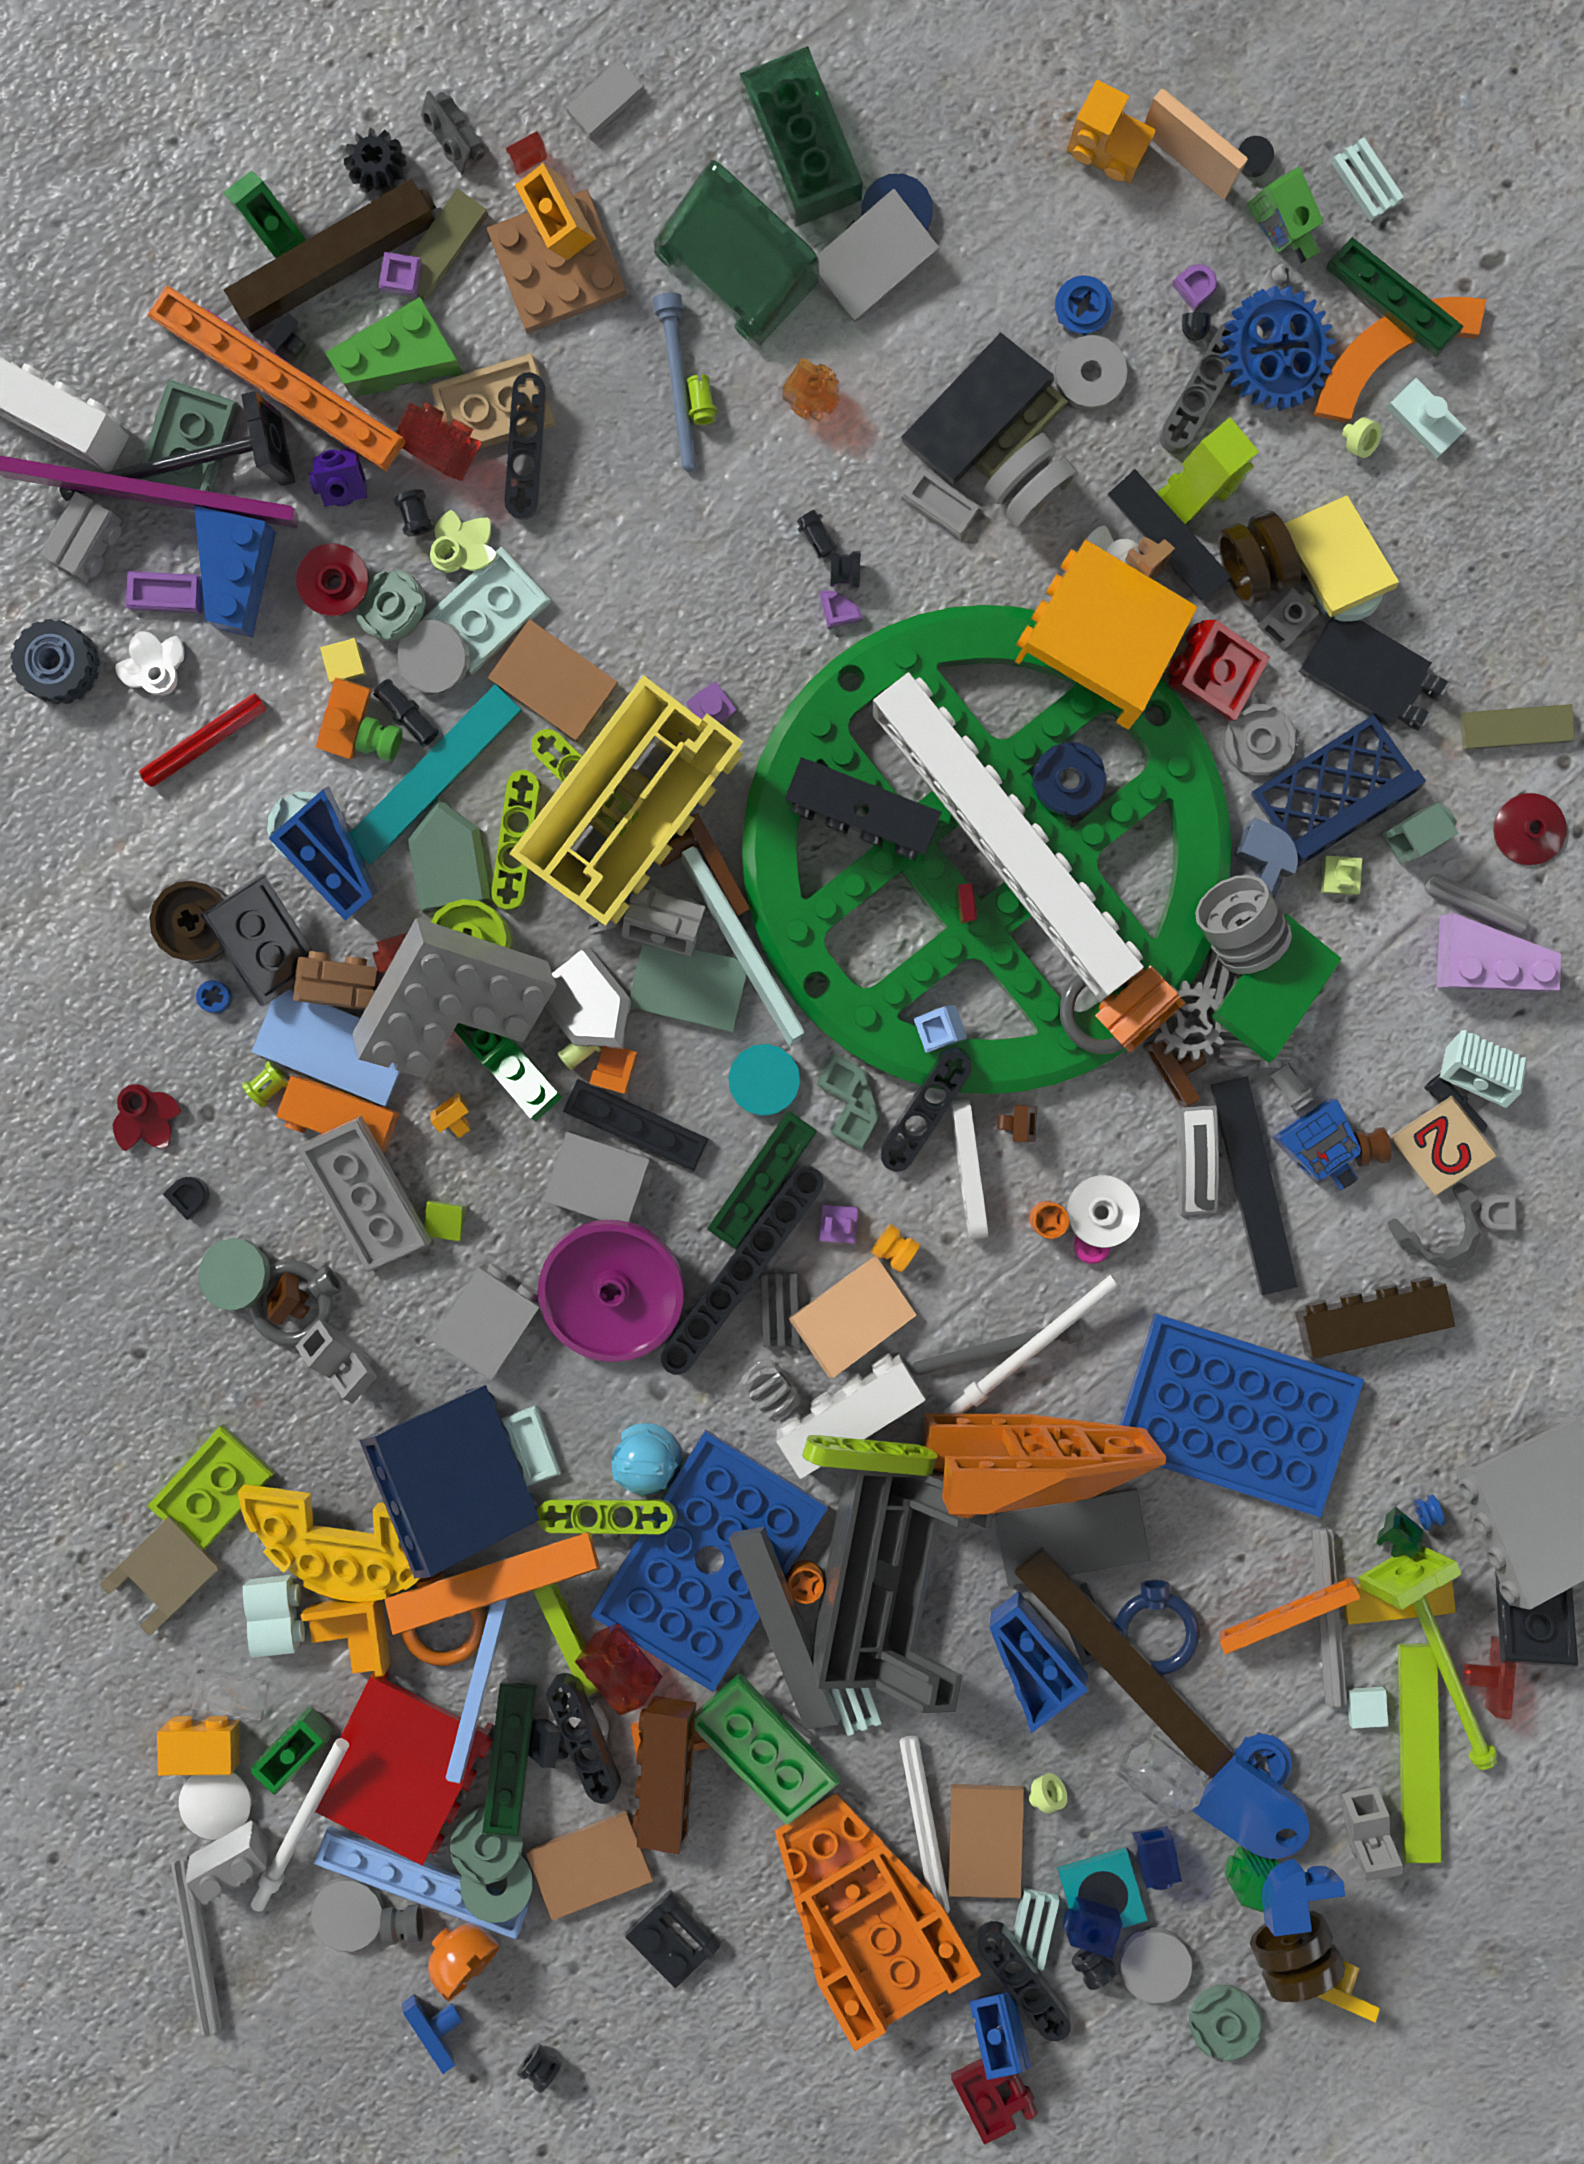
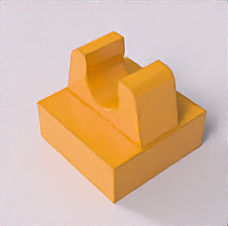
M459 1091L430 1112L431 1123L439 1133L449 1127L458 1138H461L471 1130L469 1127L470 1123L464 1116L469 1112L468 1102Z

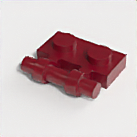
M982 2058L951 2073V2080L984 2145L1017 2129L1013 2114L1022 2111L1026 2120H1031L1038 2114L1033 2103L1035 2097L1030 2087L1024 2085L1019 2073L987 2080ZM1007 2082L1012 2094L1003 2099L997 2086Z

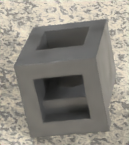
M1292 588L1257 626L1284 650L1320 613L1314 608L1317 605V601L1306 590L1301 589L1297 592ZM1289 608L1299 615L1298 619H1293L1289 616Z

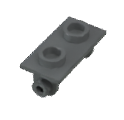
M430 90L427 91L421 111L422 121L427 130L432 132L441 144L446 158L454 163L460 174H463L469 159H472L473 162H478L485 156L483 151L484 144L470 125L460 129L457 128L458 125L465 122L466 118L450 95L446 96L444 92H440L433 96Z

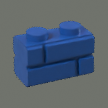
M1009 1991L989 1994L969 2001L972 2017L976 2019L974 2025L987 2080L1022 2073L1032 2067L1017 2003Z

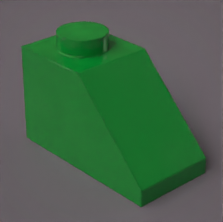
M252 170L224 192V195L275 259L306 241V238L264 181Z

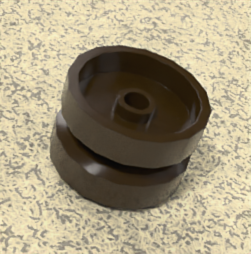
M1266 510L1252 516L1248 520L1247 527L1236 523L1219 532L1217 544L1222 565L1232 576L1228 581L1237 597L1245 605L1251 606L1267 599L1270 596L1271 589L1281 593L1300 583V562L1294 542L1282 519L1274 511Z
M192 880L176 882L164 889L153 902L149 916L151 934L158 947L173 958L199 964L217 962L226 957L227 955L204 922L200 913L228 896V894L222 889ZM199 917V922L195 923V920Z
M1309 1911L1312 1932L1274 1936L1267 1925L1264 1924L1252 1935L1250 1946L1259 1967L1263 1968L1262 1976L1272 1998L1280 2002L1292 2003L1310 2000L1335 1987L1344 1977L1345 1966L1339 1951L1332 1944L1333 1936L1324 1916L1320 1913Z

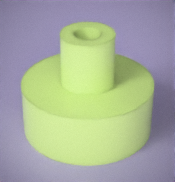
M1364 417L1356 421L1354 425L1347 424L1343 429L1342 436L1347 439L1346 448L1348 452L1361 458L1370 456L1376 450L1382 436L1380 423Z
M1047 1773L1033 1781L1029 1801L1033 1807H1038L1042 1812L1051 1814L1066 1806L1067 1791L1058 1776L1053 1773Z

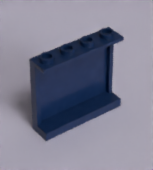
M486 1385L468 1389L464 1394L383 1432L371 1434L359 1440L414 1579L432 1577L540 1520L536 1511V1500L527 1489L523 1479V1468L513 1454L509 1444V1433L501 1424L496 1411V1400L488 1391Z

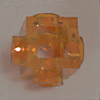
M802 357L782 387L783 400L791 404L793 412L801 418L809 420L811 417L820 422L825 413L829 416L833 413L841 399V396L838 394L839 380L836 379L837 375L829 367L823 364L816 366Z

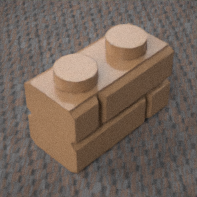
M309 951L308 958H298L293 1001L365 1010L374 995L377 969L376 967L367 966L368 959L346 956L345 963L331 961V954Z

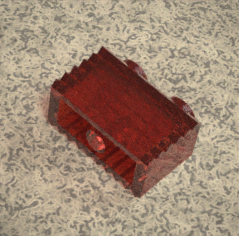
M426 401L423 407L410 402L407 405V410L404 411V416L401 418L398 430L395 431L406 441L402 449L446 476L463 482L481 444L480 440L471 436L474 429L455 418L452 423L443 419L445 414L443 410Z

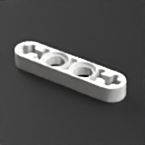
M969 1098L956 1099L952 1101L950 1108L968 1236L970 1240L988 1238Z

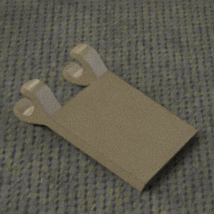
M170 1515L100 1583V1586L106 1593L110 1594L129 1577L159 1607L141 1624L144 1632L152 1635L221 1566Z

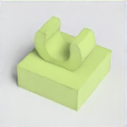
M1324 856L1322 859L1320 893L1359 895L1362 858Z

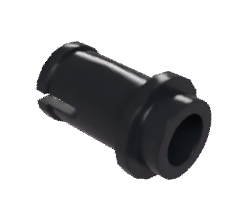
M814 509L797 520L800 526L797 530L799 533H804L817 554V558L822 559L829 555L831 550L837 549L838 545L837 543L835 544L823 524V515H818Z

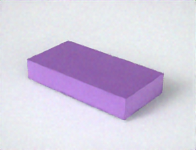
M127 571L126 608L141 611L201 614V576Z

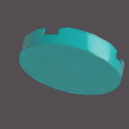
M770 1044L753 1045L740 1052L733 1061L728 1076L730 1092L736 1103L747 1112L761 1116L776 1114L787 1108L797 1096L800 1085L799 1069L792 1056L781 1047Z

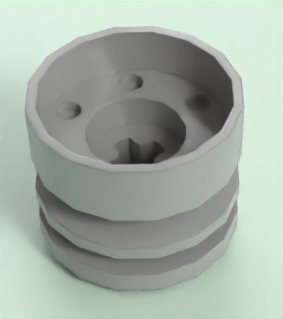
M1234 876L1221 881L1207 891L1199 901L1195 912L1196 922L1205 938L1211 943V947L1217 954L1220 963L1227 971L1236 974H1252L1268 968L1287 951L1292 939L1290 925L1284 918L1282 911L1277 907L1276 900L1270 889L1261 878L1255 876Z

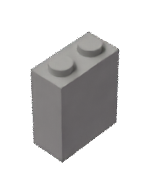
M567 1131L543 1201L599 1220H621L637 1223L644 1202L638 1201L642 1187L649 1189L655 1172V1168L650 1166L652 1158L573 1131Z
M483 1264L478 1267L430 1341L492 1380L498 1374L540 1310L539 1300H537L538 1293L522 1283L518 1287L507 1280L509 1274L494 1264H490L487 1267Z

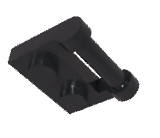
M669 1890L626 1931L625 1938L676 1989L706 1958L711 1957L718 1950L722 1941L714 1933L710 1935L678 1902L679 1897L672 1890ZM668 1913L699 1944L695 1950L662 1918L664 1914Z

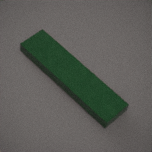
M1353 237L1327 263L1326 269L1436 358L1461 333L1464 327Z
M788 1110L707 1230L734 1249H737L818 1130Z
M500 1683L482 1833L516 1837L520 1835L537 1685Z

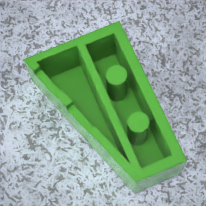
M420 297L325 352L352 398L397 389V386L409 383L430 382V379L452 375V377L463 375L457 359Z

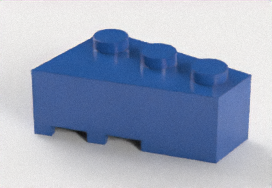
M194 505L206 621L217 630L253 638L276 532L266 521Z
M329 786L322 789L269 837L275 846L345 921L377 893Z
M1019 1591L991 1611L990 1631L1004 1666L1008 1670L1015 1688V1694L1022 1705L1027 1718V1724L1032 1733L1088 1691V1673Z

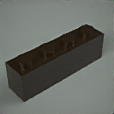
M1421 1277L1411 1280V1286L1398 1289L1397 1285H1386L1376 1288V1294L1362 1297V1293H1350L1340 1296L1341 1302L1327 1305L1325 1300L1305 1304V1310L1295 1312L1304 1354L1315 1359L1456 1327L1447 1286L1444 1283L1433 1281L1432 1277Z

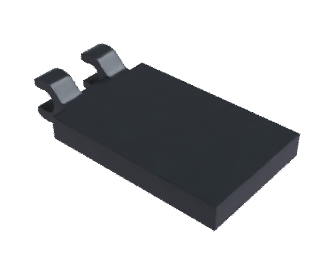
M1334 616L1328 621L1298 671L1369 715H1375L1379 721L1389 727H1392L1397 719H1399L1416 731H1419L1421 727L1423 728L1431 716L1428 711L1413 706L1420 692L1422 691L1430 698L1438 700L1439 696L1442 697L1450 685L1447 680L1427 673L1432 662L1361 620L1340 621L1334 619Z

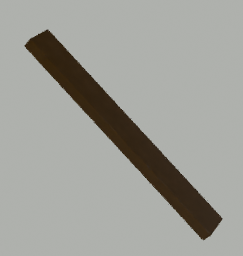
M1043 1547L1038 1549L1015 1569V1575L1208 1780L1230 1761L1235 1752Z

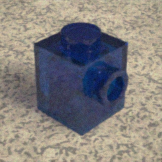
M1163 1826L1133 1832L1132 1836L1140 1876L1146 1889L1165 1890L1172 1887L1173 1883L1182 1882L1174 1838L1169 1828Z
M1075 1897L1073 1907L1067 1908L1063 1919V1930L1066 1931L1070 1946L1113 1958L1123 1925L1118 1909Z

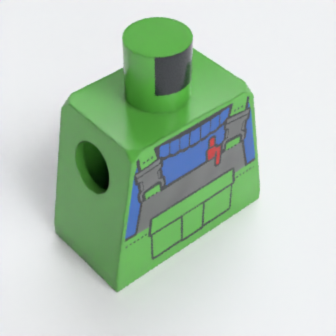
M1300 166L1266 186L1247 205L1274 250L1279 253L1291 245L1299 262L1302 264L1321 252L1311 232L1323 224V218Z

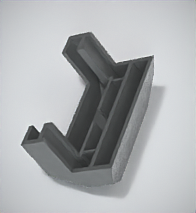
M849 1469L841 1488L824 1578V1588L815 1625L813 1678L817 1689L877 1688L921 1713L956 1712L963 1675L915 1651L940 1520L961 1528H968L969 1522L983 1528H991L993 1514H975L972 1518H959L949 1514L942 1499L944 1472L933 1470L932 1475L921 1476Z

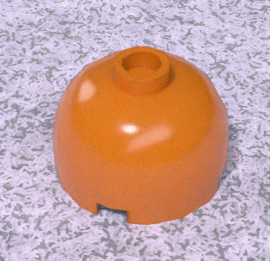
M463 1924L453 1931L446 1927L431 1943L435 1949L428 1961L430 1980L437 1991L448 2002L453 2000L468 1987L466 1983L474 1976L477 1977L499 1951L500 1944L486 1930L474 1924Z

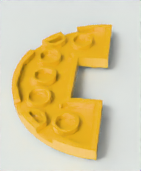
M244 1484L238 1490L239 1504L250 1533L256 1532L266 1547L263 1553L283 1573L289 1570L295 1576L305 1581L303 1586L309 1590L343 1601L371 1602L388 1598L390 1594L402 1589L407 1590L420 1579H414L384 1503L378 1502L372 1509L374 1533L315 1526L313 1524L311 1493Z

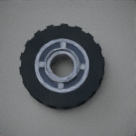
M44 619L43 622L37 621L32 623V626L28 629L25 628L21 632V636L18 639L16 638L13 644L15 645L13 652L11 651L10 657L12 659L11 669L16 675L15 679L18 684L22 685L23 689L28 693L52 704L73 703L75 699L84 697V694L94 686L92 684L99 674L97 670L98 666H100V659L97 658L96 653L98 651L96 646L90 642L92 640L82 631L61 620ZM60 655L58 666L51 669L52 659Z

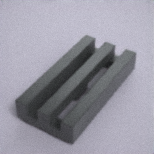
M797 1273L761 1274L763 1347L800 1346L799 1333L791 1323L792 1337H785L783 1281H790L791 1316L798 1312ZM768 1281H775L778 1338L770 1337Z

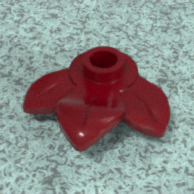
M132 1084L123 1088L117 1098V1107L120 1112L112 1124L113 1133L120 1148L123 1151H127L140 1139L154 1147L167 1148L172 1135L168 1119H172L181 1113L178 1102L174 1097L165 1092L152 1093L147 1087L140 1084ZM136 1095L142 1099V1105L139 1109L134 1108L132 1105V1099Z

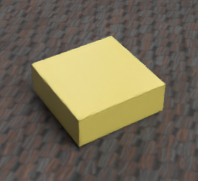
M355 638L320 647L327 676L332 685L335 678L351 680L367 675L359 645Z

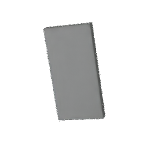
M362 1115L305 1141L296 1148L367 1273L431 1243L432 1240Z

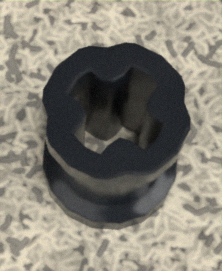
M409 490L398 494L393 499L395 506L400 508L405 524L402 530L404 535L408 537L419 536L435 528V523L432 519H429L424 503L426 494L424 490Z

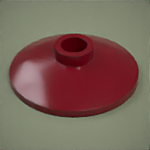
M328 543L315 547L303 557L296 573V586L302 601L311 610L324 616H341L353 611L363 601L369 586V575L364 561L354 550L345 545ZM341 578L340 587L337 589L330 588L332 579Z
M1535 793L1521 794L1508 800L1498 811L1493 826L1494 839L1499 850L1509 860L1521 865H1537L1553 858L1563 846L1567 832L1566 820L1559 806L1548 797ZM1532 821L1539 824L1540 830L1538 834H1533L1530 831V823Z

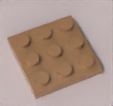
M588 189L575 193L573 196L596 239L568 260L547 248L529 212L486 227L527 334L627 296L626 288Z

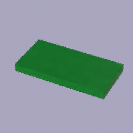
M1286 913L1284 918L1290 925L1292 934L1287 951L1268 968L1252 974H1241L1211 1016L1268 1063L1277 1057L1342 959Z
M741 1673L696 1710L695 1731L787 1826L839 1784L841 1777Z

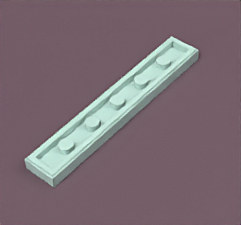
M694 846L683 851L681 864L789 1046L797 1043L804 1034L802 1026L704 860Z

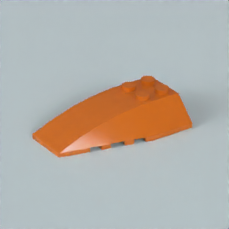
M837 1792L805 1811L788 1826L784 1824L775 1829L787 1878L790 1880L796 1910L799 1913L804 1930L805 1942L813 1962L817 1984L854 2051L885 2034L888 2025L947 1990L951 1994L981 1975L980 1970L942 1904Z

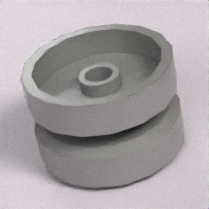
M1045 433L1034 437L1010 457L991 477L984 488V491L996 504L1006 503L1013 498L1008 505L1006 516L1017 528L1027 525L1049 508L1078 475V471L1067 458L1057 459L1049 464L1054 458L1057 447Z

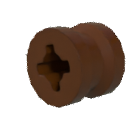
M1384 1127L1375 1128L1371 1133H1365L1362 1130L1353 1132L1361 1148V1153L1355 1157L1359 1167L1368 1166L1372 1161H1378L1379 1163H1389L1391 1161V1143L1387 1130Z

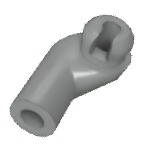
M1285 263L1273 266L1259 283L1257 291L1261 289L1267 291V289L1277 285L1281 291L1293 278L1292 268Z

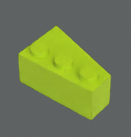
M1229 417L1198 444L1182 463L1184 470L1180 474L1175 472L1167 480L1169 483L1161 488L1157 494L1181 521L1187 525L1216 499L1223 503L1239 489L1238 486L1247 478L1246 475L1254 469L1251 462L1259 453V450L1232 418Z

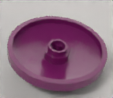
M621 1220L593 1221L568 1232L549 1252L538 1281L540 1309L552 1333L574 1352L599 1361L620 1362L632 1360L656 1349L674 1330L681 1315L684 1302L683 1274L671 1249L651 1231L634 1223Z

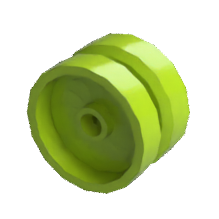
M461 899L447 903L435 913L431 920V923L512 949L513 937L509 924L500 912L480 901Z

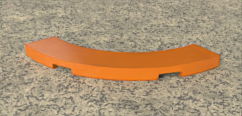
M1473 297L1431 299L1464 326L1457 337L1476 339L1479 336L1487 299ZM1386 317L1376 321L1364 330L1336 361L1331 374H1328L1324 381L1325 385L1322 387L1317 398L1313 416L1348 423L1352 418L1360 392L1374 371L1393 355L1417 342Z

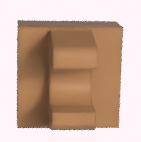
M1144 537L1138 545V549L1144 555L1137 553L1131 548L1125 561L1131 567L1154 579L1165 570L1175 548L1165 539L1157 544L1151 539Z

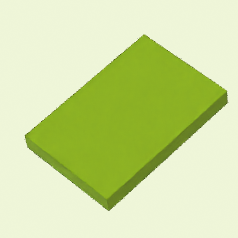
M223 1424L209 1437L147 1507L163 1521L171 1515L206 1550L241 1512L238 1490L244 1484L263 1487L276 1472Z

